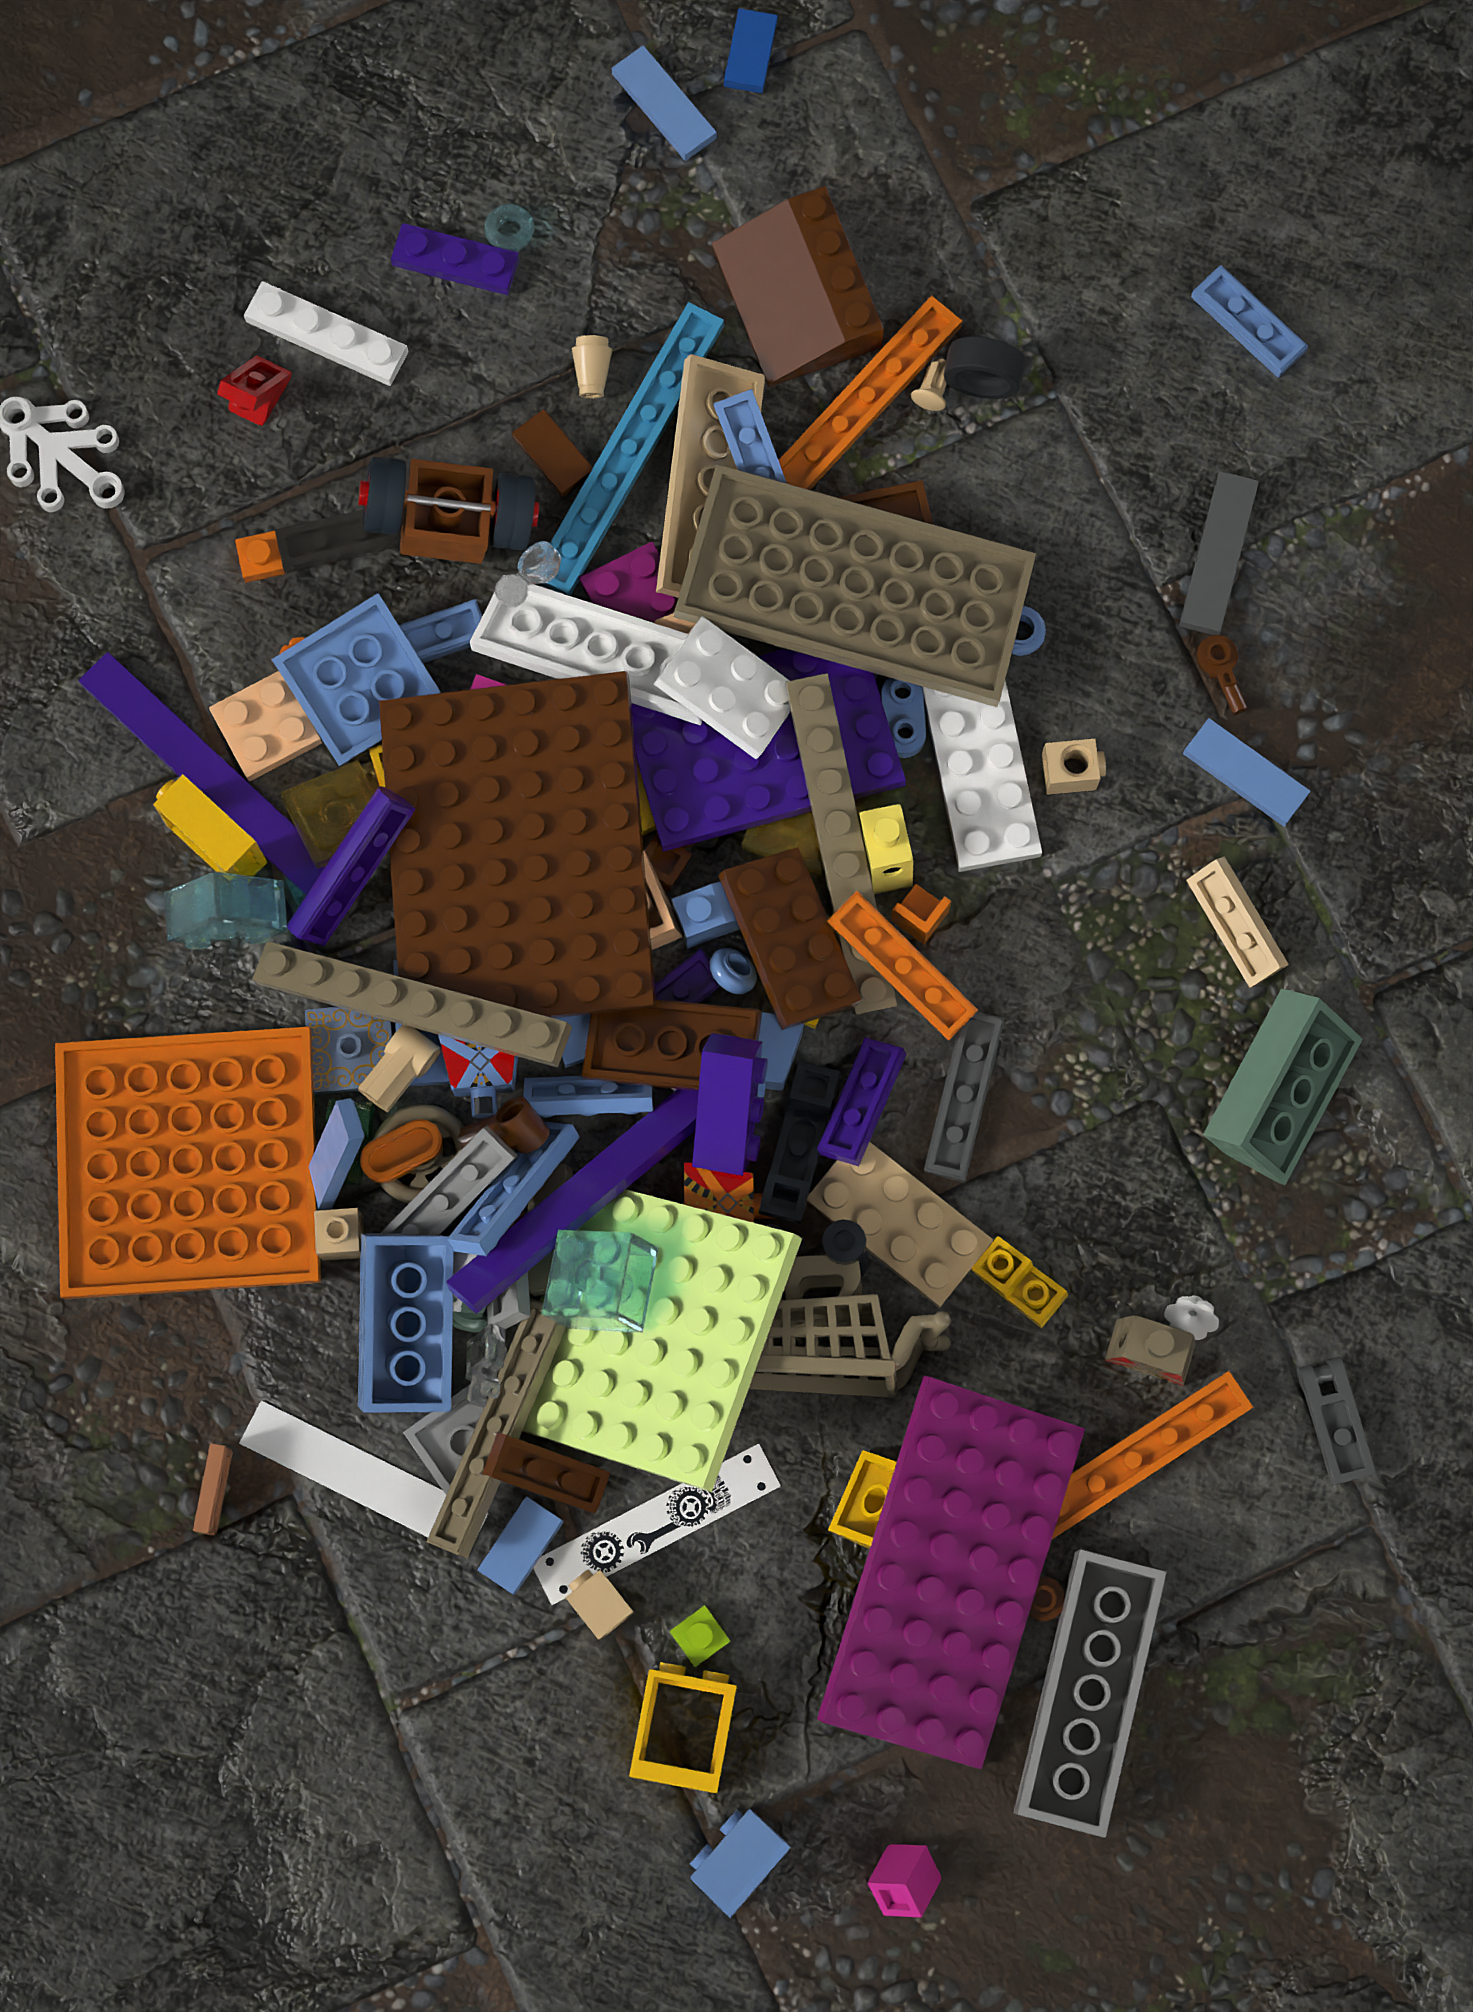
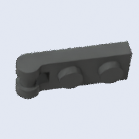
M1340 1357L1326 1360V1365L1315 1368L1311 1364L1298 1367L1299 1383L1305 1394L1331 1485L1334 1486L1377 1474L1342 1359ZM1331 1381L1335 1393L1322 1397L1319 1384Z

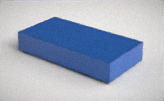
M738 9L724 76V87L763 94L778 15Z

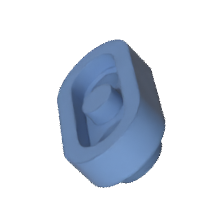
M888 678L883 685L881 693L884 711L898 756L901 758L912 757L923 748L926 737L923 688L919 685ZM898 688H906L910 692V696L901 699L896 696L895 691ZM901 728H909L913 735L908 739H903L898 735L897 731Z

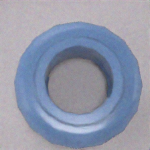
M1023 606L1020 621L1027 623L1031 627L1032 635L1026 640L1015 639L1012 654L1017 656L1029 655L1038 650L1044 642L1046 635L1045 622L1040 614L1030 607Z
M721 948L713 953L709 962L710 971L721 987L734 994H745L753 989L757 981L756 970L752 962L744 954L733 948Z

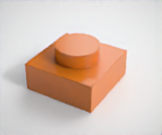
M275 531L235 539L245 583L285 574L278 537Z

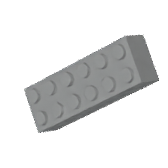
M1078 1550L1074 1553L1065 1592V1601L1058 1621L1013 1813L1106 1838L1166 1572L1084 1550Z

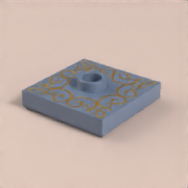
M341 1007L305 1010L306 1027L312 1029L314 1095L359 1091L358 1087L385 1055L384 1050L393 1037L392 1022Z

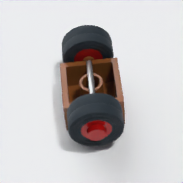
M371 457L367 480L360 481L358 505L364 506V531L397 535L402 521L400 554L482 564L488 547L490 518L492 546L496 548L526 550L532 527L537 526L539 516V502H535L534 477L500 473L495 486L494 498L491 501L493 469L411 458L406 474V462L403 460Z

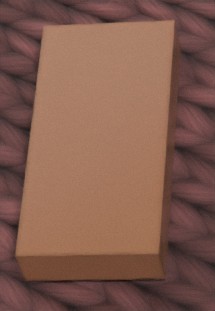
M210 1443L193 1527L195 1532L214 1536L215 1533L217 1534L233 1454L232 1449L226 1446Z

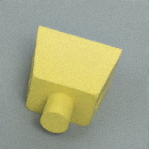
M897 804L859 812L857 816L874 894L912 887L913 856L901 805ZM890 868H900L898 871L892 873H883L885 870Z

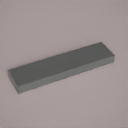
M1219 471L1179 627L1210 635H1220L1259 483L1258 480Z
M977 1011L958 1031L923 1173L965 1183L1005 1018Z

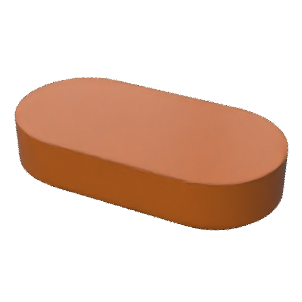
M413 1120L368 1143L361 1153V1168L367 1177L374 1182L388 1183L439 1156L443 1148L442 1134L438 1127L428 1120Z

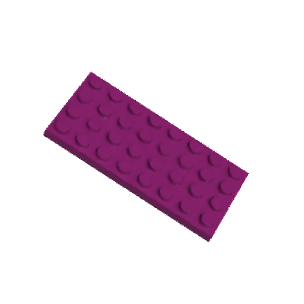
M923 1376L817 1720L982 1769L1085 1428L928 1376Z

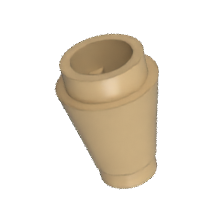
M596 335L577 337L576 346L572 348L579 396L583 398L604 397L612 348L608 347V338Z

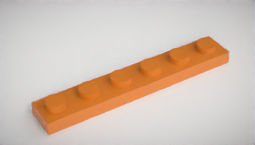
M931 295L778 460L787 484L811 490L962 326V320Z
M1227 1371L1074 1471L1069 1480L1052 1539L1252 1409V1404L1230 1371Z

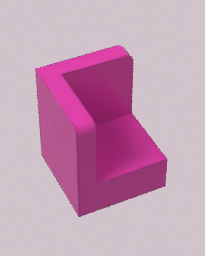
M890 1844L886 1847L868 1881V1885L884 1916L922 1917L941 1881V1875L926 1845Z

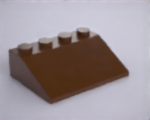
M826 186L786 199L712 242L713 251L761 371L765 375L768 388L882 348L883 325Z

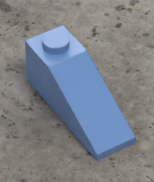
M721 882L707 885L671 899L672 910L687 949L740 929Z

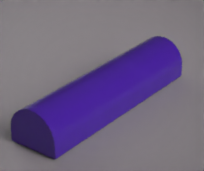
M383 786L377 788L288 922L287 928L293 935L299 939L321 946L326 945L414 813L415 808L409 802Z

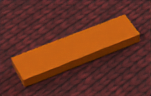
M855 891L827 920L947 1040H950L978 1011L858 891Z

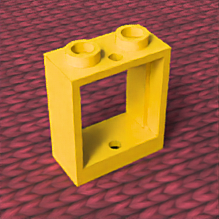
M183 774L176 781H168L157 793L156 798L158 800L153 805L166 826L237 892L268 863L257 842Z
M660 1662L659 1671L649 1669L629 1777L717 1793L737 1686L728 1684L730 1675L704 1670L702 1679L685 1676L686 1667ZM659 1683L724 1695L710 1773L645 1760Z

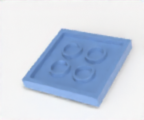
M379 593L272 659L339 767L382 741L379 700L441 693Z

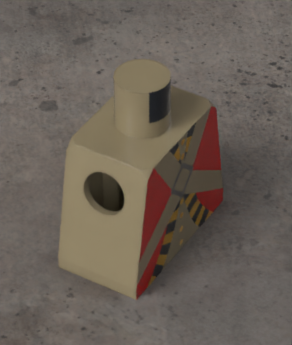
M1133 1315L1119 1318L1116 1320L1104 1361L1183 1386L1196 1346L1195 1337L1192 1333Z

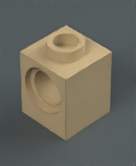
M1095 739L1045 743L1042 752L1046 795L1097 789L1100 777L1106 776V762L1104 752H1097ZM1069 759H1077L1084 764L1086 770L1080 774L1071 773L1066 769L1064 762Z
M359 1209L314 1211L316 1255L322 1261L360 1258L361 1233H364V1217Z
M588 1569L568 1585L572 1593L566 1599L600 1641L634 1614V1611L601 1570L593 1575Z

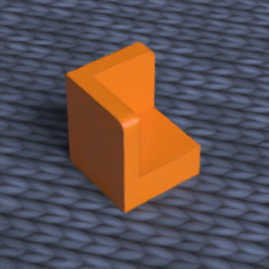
M915 884L902 903H897L892 909L891 921L925 944L949 913L952 901L946 896L939 901Z

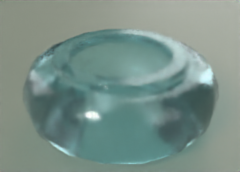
M504 204L493 209L487 216L484 225L485 236L492 246L514 252L525 248L532 240L534 234V221L529 212L521 206L514 204ZM512 220L521 225L518 233L512 236L502 235L498 231V227L505 221Z

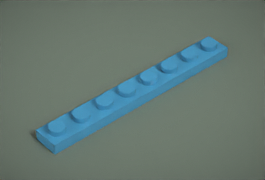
M689 302L687 303L532 574L533 581L552 591L571 596L579 582V577L586 570L679 407L684 359L691 354L707 358L724 328L723 319Z

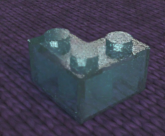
M212 872L164 892L167 941L185 943V948L205 949L211 946V941L227 940L236 936L245 937V942L249 944L266 943L270 941L271 935L287 930L283 880Z

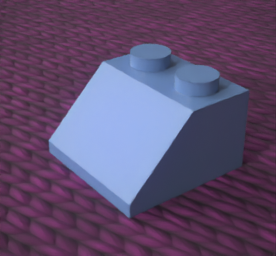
M750 1808L744 1815L737 1809L719 1829L726 1836L714 1849L707 1843L690 1863L696 1869L690 1876V1879L730 1918L791 1848L786 1840Z

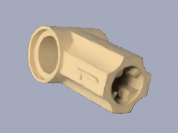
M402 1025L388 1042L384 1050L385 1055L358 1087V1090L368 1100L388 1113L416 1077H422L438 1058L441 1047L417 1029Z

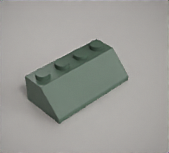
M1281 988L1203 1135L1226 1155L1266 1177L1286 1185L1363 1039L1320 998Z

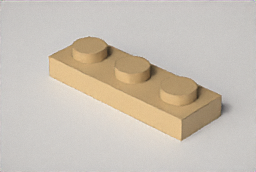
M1225 856L1215 859L1186 880L1249 988L1258 986L1289 965Z

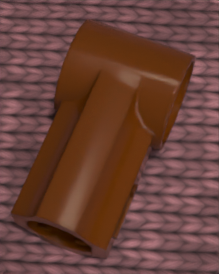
M519 1096L504 1103L495 1115L461 1128L458 1139L463 1149L485 1126H488L511 1150L516 1148L519 1153L527 1154L544 1144L548 1139L550 1129L526 1098Z

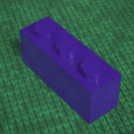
M716 1033L710 1035L702 1050L692 1167L743 1176L749 1162L757 1160L760 1136L754 1135L755 1122L760 1123L764 1108V1098L758 1097V1086L764 1083L768 1066V1059L761 1058L763 1041Z

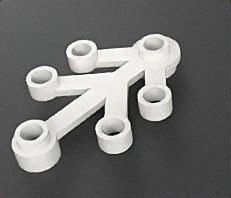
M11 397L2 402L0 405V429L10 436L11 463L7 467V475L15 486L26 487L34 479V471L27 462L28 437L39 446L41 488L38 490L37 499L45 511L56 512L64 504V496L58 487L57 461L89 487L90 495L98 506L113 508L122 502L125 490L118 476L111 472H96L70 450L96 447L103 453L113 452L119 445V437L113 427L101 425L94 430L49 433L40 424L66 421L72 428L85 426L89 421V412L86 406L81 401L71 400L65 405L35 407L31 401L22 397ZM73 410H82V415L79 418H69ZM15 415H25L22 422L12 423V418ZM104 434L113 436L112 440L107 444L99 442L100 437ZM19 468L27 469L26 475L22 478L14 477L15 471ZM105 489H115V494L111 498L106 499L102 497ZM56 493L57 499L54 502H44L47 494Z

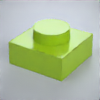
M705 1605L669 1631L695 1668L731 1642Z

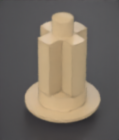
M938 359L937 362H932L931 366H928L921 388L911 393L912 400L918 406L930 411H940L946 407V401L942 397L947 385L944 378L946 360Z

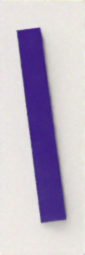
M110 653L104 654L78 680L80 685L177 776L180 777L183 774L250 835L257 842L264 857L301 892L307 895L330 859Z
M677 1089L656 1106L653 1111L644 1116L508 1229L487 1256L477 1255L446 1281L449 1291L476 1314L695 1131L699 1091Z

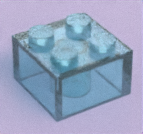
M558 1230L541 1315L569 1329L643 1333L659 1248L632 1232Z

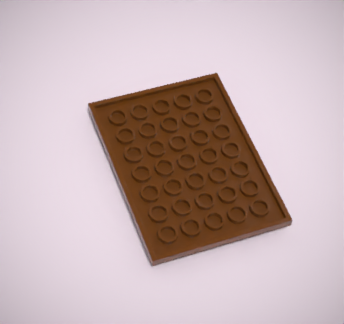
M627 671L379 700L385 788L395 792L415 808L414 813L389 849L398 976L550 1018L656 1007L630 679ZM417 1029L419 1032H427L424 1030Z

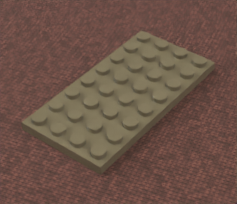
M716 464L675 608L674 618L697 623L703 616L719 629L728 633L997 707L1001 699L1036 553Z

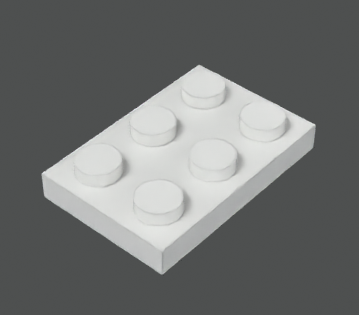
M703 616L694 625L654 683V685L755 759L763 753L791 711L785 682L789 680Z

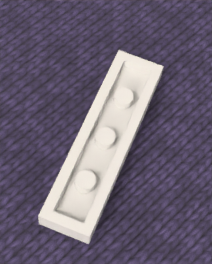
M263 281L244 314L247 323L389 386L392 385L408 354L407 345Z

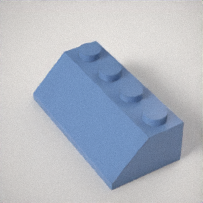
M361 1233L358 1407L363 1413L451 1412L453 1293L449 1291L446 1281L453 1276L454 1250L447 1240L449 1236Z

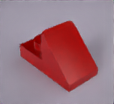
M256 355L220 381L217 395L230 400L228 409L231 412L262 426L268 420L289 383L292 372Z

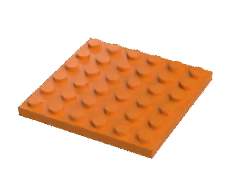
M310 1027L55 1043L61 1298L76 1299L321 1283L320 1258L316 1255L314 1211H317L316 1195L309 1170V1164L316 1150L312 1029Z

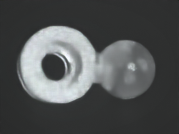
M541 541L530 546L518 561L519 572L516 575H505L497 582L495 594L502 605L510 608L522 605L527 599L528 586L530 584L547 583L557 575L561 564V556L549 542Z

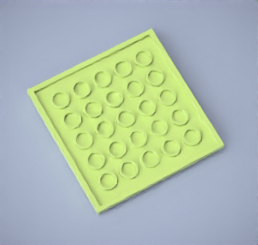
M625 1189L573 1233V1290L541 1296L540 1302L565 1310L572 1315L522 1432L712 1492L802 1238L794 1233Z

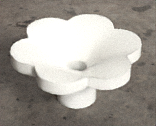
M1198 1296L1180 1297L1177 1299L1176 1304L1167 1306L1164 1312V1317L1170 1322L1171 1327L1194 1334L1195 1340L1204 1339L1207 1336V1332H1213L1219 1326V1319L1213 1314L1214 1307L1212 1304L1203 1301Z

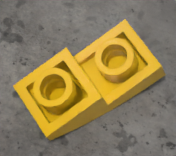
M999 1236L996 1237L971 1268L987 1285L1040 1328L1046 1324L1068 1297V1293L1064 1288L1033 1266L1030 1259Z

